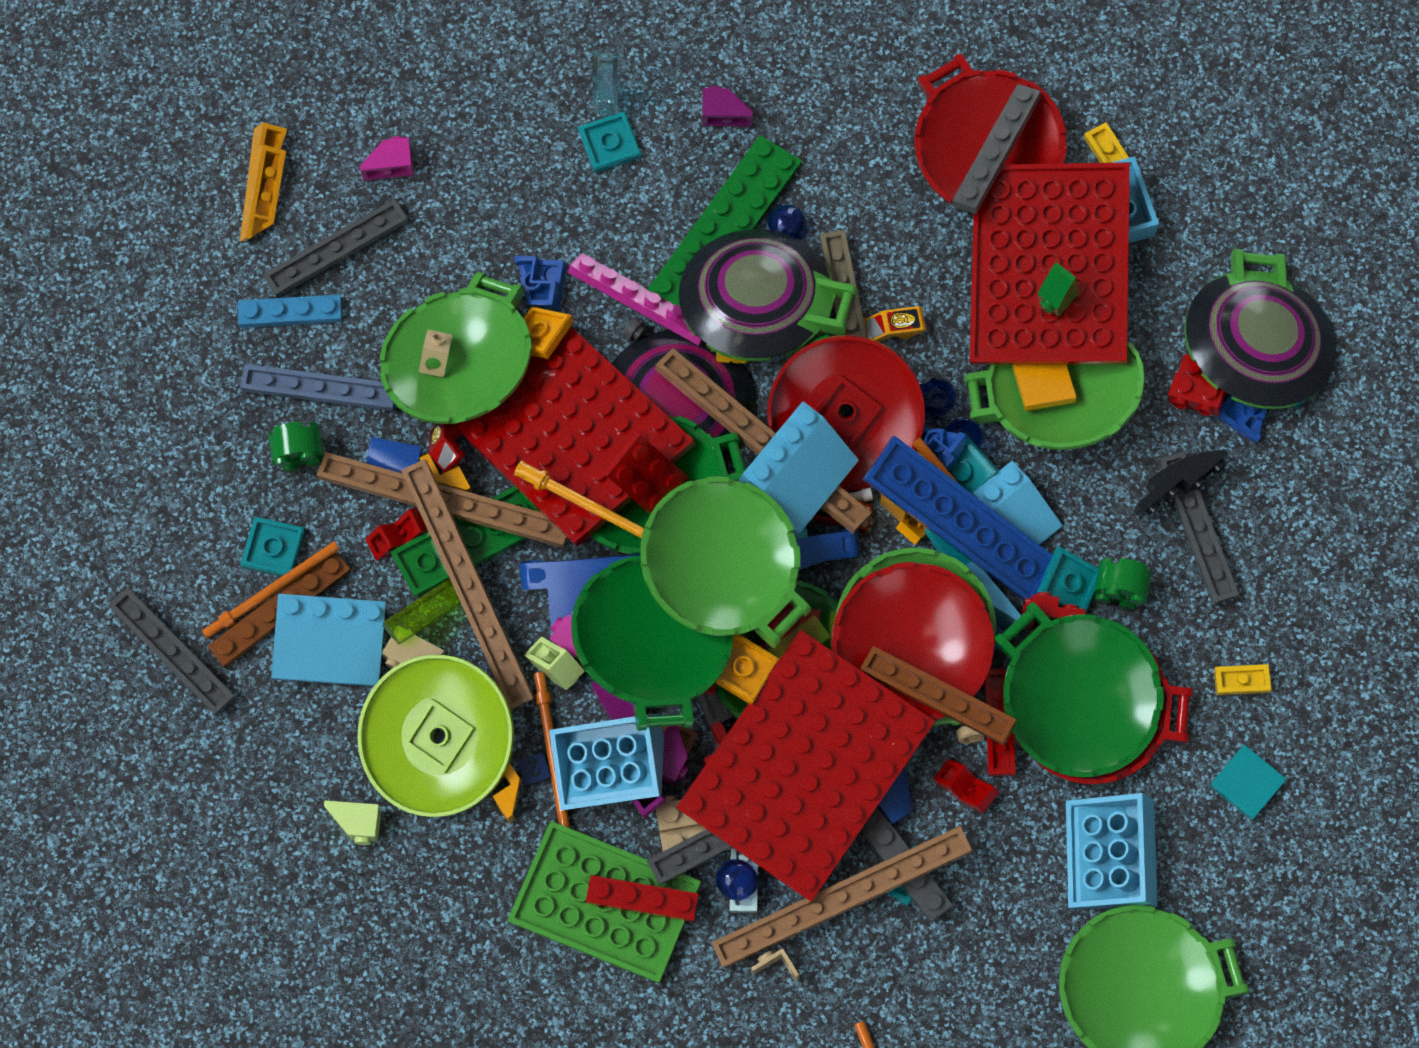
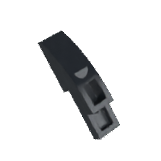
M1226 450L1203 452L1186 457L1161 470L1149 479L1146 489L1150 493L1137 503L1134 513L1140 519L1147 514L1152 516L1161 508L1162 505L1160 503L1165 498L1171 500L1181 489L1186 494L1192 489L1198 491L1207 482V476L1212 472L1215 475L1218 474L1227 465L1225 460L1229 453Z

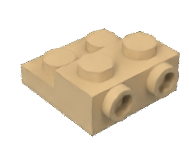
M675 796L665 797L666 802L656 809L663 852L706 830L676 809L681 800H676Z

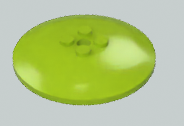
M440 654L419 656L392 668L370 691L359 718L358 750L368 779L375 789L391 804L408 813L419 816H450L468 810L480 803L501 781L513 751V718L502 690L478 666L454 656ZM438 728L443 729L445 732V739L440 744L436 743L433 738V734Z

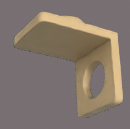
M427 330L419 366L420 373L444 377L452 340L451 334ZM436 358L440 361L441 366L437 369H432L427 366L426 360Z
M783 948L774 954L772 951L766 952L757 959L759 963L751 967V973L755 975L777 960L782 959L794 980L797 981L799 979L797 970Z

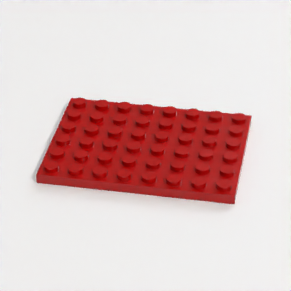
M1130 162L1003 165L977 214L973 213L970 365L1127 364ZM1056 262L1077 278L1079 290L1077 297L1059 317L1053 312L1051 314L1045 312L1039 306L1040 302L1037 295Z
M572 327L566 332L549 359L531 355L523 380L502 404L480 417L454 423L462 433L461 435L576 547L598 530L607 520L548 489H541L539 491L534 488L533 484L518 476H514L520 461L523 460L540 471H548L552 480L617 513L632 498L602 472L635 431L641 434L673 464L695 446L694 440Z
M800 630L770 672L768 679L752 705L749 703L676 809L802 897L812 902L935 724V721Z

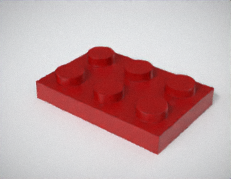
M636 431L602 472L649 514L652 513L663 497L673 489L684 484L689 478Z

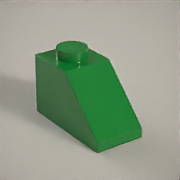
M1056 262L1037 293L1040 302L1039 306L1048 314L1053 312L1059 317L1079 294L1077 278Z

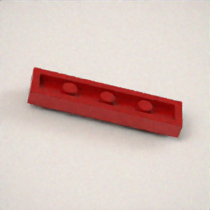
M990 669L984 681L985 704L1005 713L1003 688L1007 669ZM1011 732L1004 746L986 737L988 776H1015L1013 733Z
M590 875L586 904L694 922L699 894Z

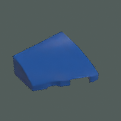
M515 256L514 261L518 265L521 274L520 280L526 290L525 296L528 305L559 312L567 264L563 260H539L536 256Z
M1230 396L1223 404L1220 415L1216 417L1242 436L1257 443L1261 438L1260 431L1262 421L1265 419L1266 409L1239 403L1232 400V396Z
M924 426L921 439L950 472L960 457L968 436L961 432L958 434L947 432L944 429H930Z
M371 437L367 464L402 473L401 470L420 461L419 458L422 455L423 449L421 446Z
M905 767L877 806L892 826L913 813Z

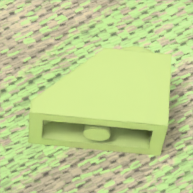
M542 636L523 655L537 669L544 672L545 676L553 683L565 690L573 686L584 672V669L567 650Z
M324 801V807L347 836L354 840L355 844L370 845L371 842H378L382 812L378 804Z

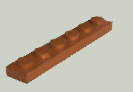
M337 552L287 585L207 647L225 669L275 631L278 594L320 597L350 574V568Z
M874 646L860 668L862 672L1003 746L1017 723L1015 718Z

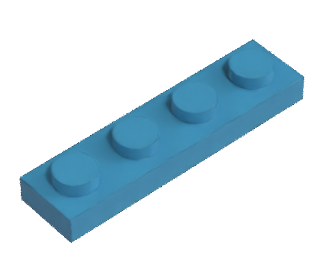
M341 295L238 301V325L240 328L342 322Z

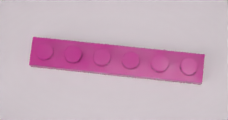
M583 253L570 264L569 274L694 344H701L702 340L698 336H694L687 327L680 306L674 305L661 298L658 294L648 291L635 281L624 277Z

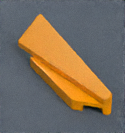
M263 122L254 129L240 241L242 242L249 240L274 224L286 151L281 149L287 132L286 128Z

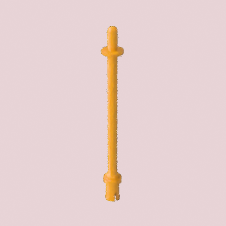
M523 460L516 467L514 476H518L533 484L535 489L539 491L541 489H548L642 538L643 527L551 479L548 471H540Z

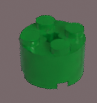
M302 421L291 422L274 427V433L268 431L272 464L282 467L283 472L298 470V465L307 464L310 467L321 465L324 450L320 425L318 423L309 422L310 426H302Z
M1111 558L1100 560L1094 592L1096 595L1095 601L1103 604L1118 603L1120 608L1125 610H1135L1136 605H1144L1148 601L1152 569L1147 570L1148 565L1130 559L1120 558L1119 563H1111Z

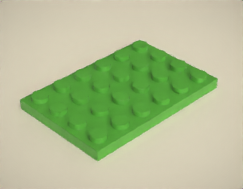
M550 821L509 915L508 923L660 984L685 921L586 904L590 875L693 893L698 892L701 881L682 874L659 886L647 864V859Z

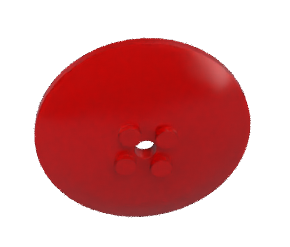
M837 335L806 345L783 365L773 382L769 394L767 419L768 427L772 431L777 433L798 406L805 402L826 419L858 458L859 461L839 484L845 491L871 487L863 478L892 436L898 437L913 450H916L912 443L921 437L925 421L924 398L914 372L895 351L878 341L866 337ZM841 405H851L854 413L850 417L841 416L838 411Z

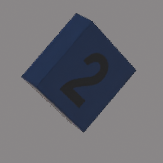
M543 752L517 760L526 787L551 779Z

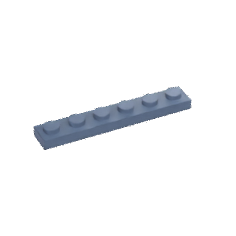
M250 364L244 365L240 384L242 392L394 411L395 404L386 393L381 381Z

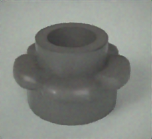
M633 317L623 331V334L628 337L627 340L631 341L633 338L638 340L646 329L642 326L644 323L643 319L638 320Z

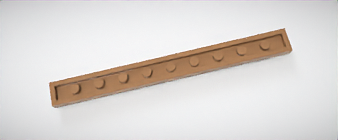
M672 348L656 364L655 370L729 432L737 433L740 441L757 455L776 434L675 349ZM840 486L835 489L821 507L852 534L871 515L867 508Z
M325 452L317 472L318 479L417 507L402 473ZM438 484L454 518L565 548L568 538L541 512Z
M423 459L401 470L510 710L534 700L533 692L428 461Z
M961 826L818 892L812 902L807 899L798 901L711 943L722 967L725 969L973 853Z

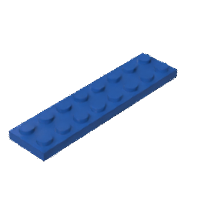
M892 436L863 480L1023 601H1025V598H1031L1032 595H1036L1053 555L898 437Z

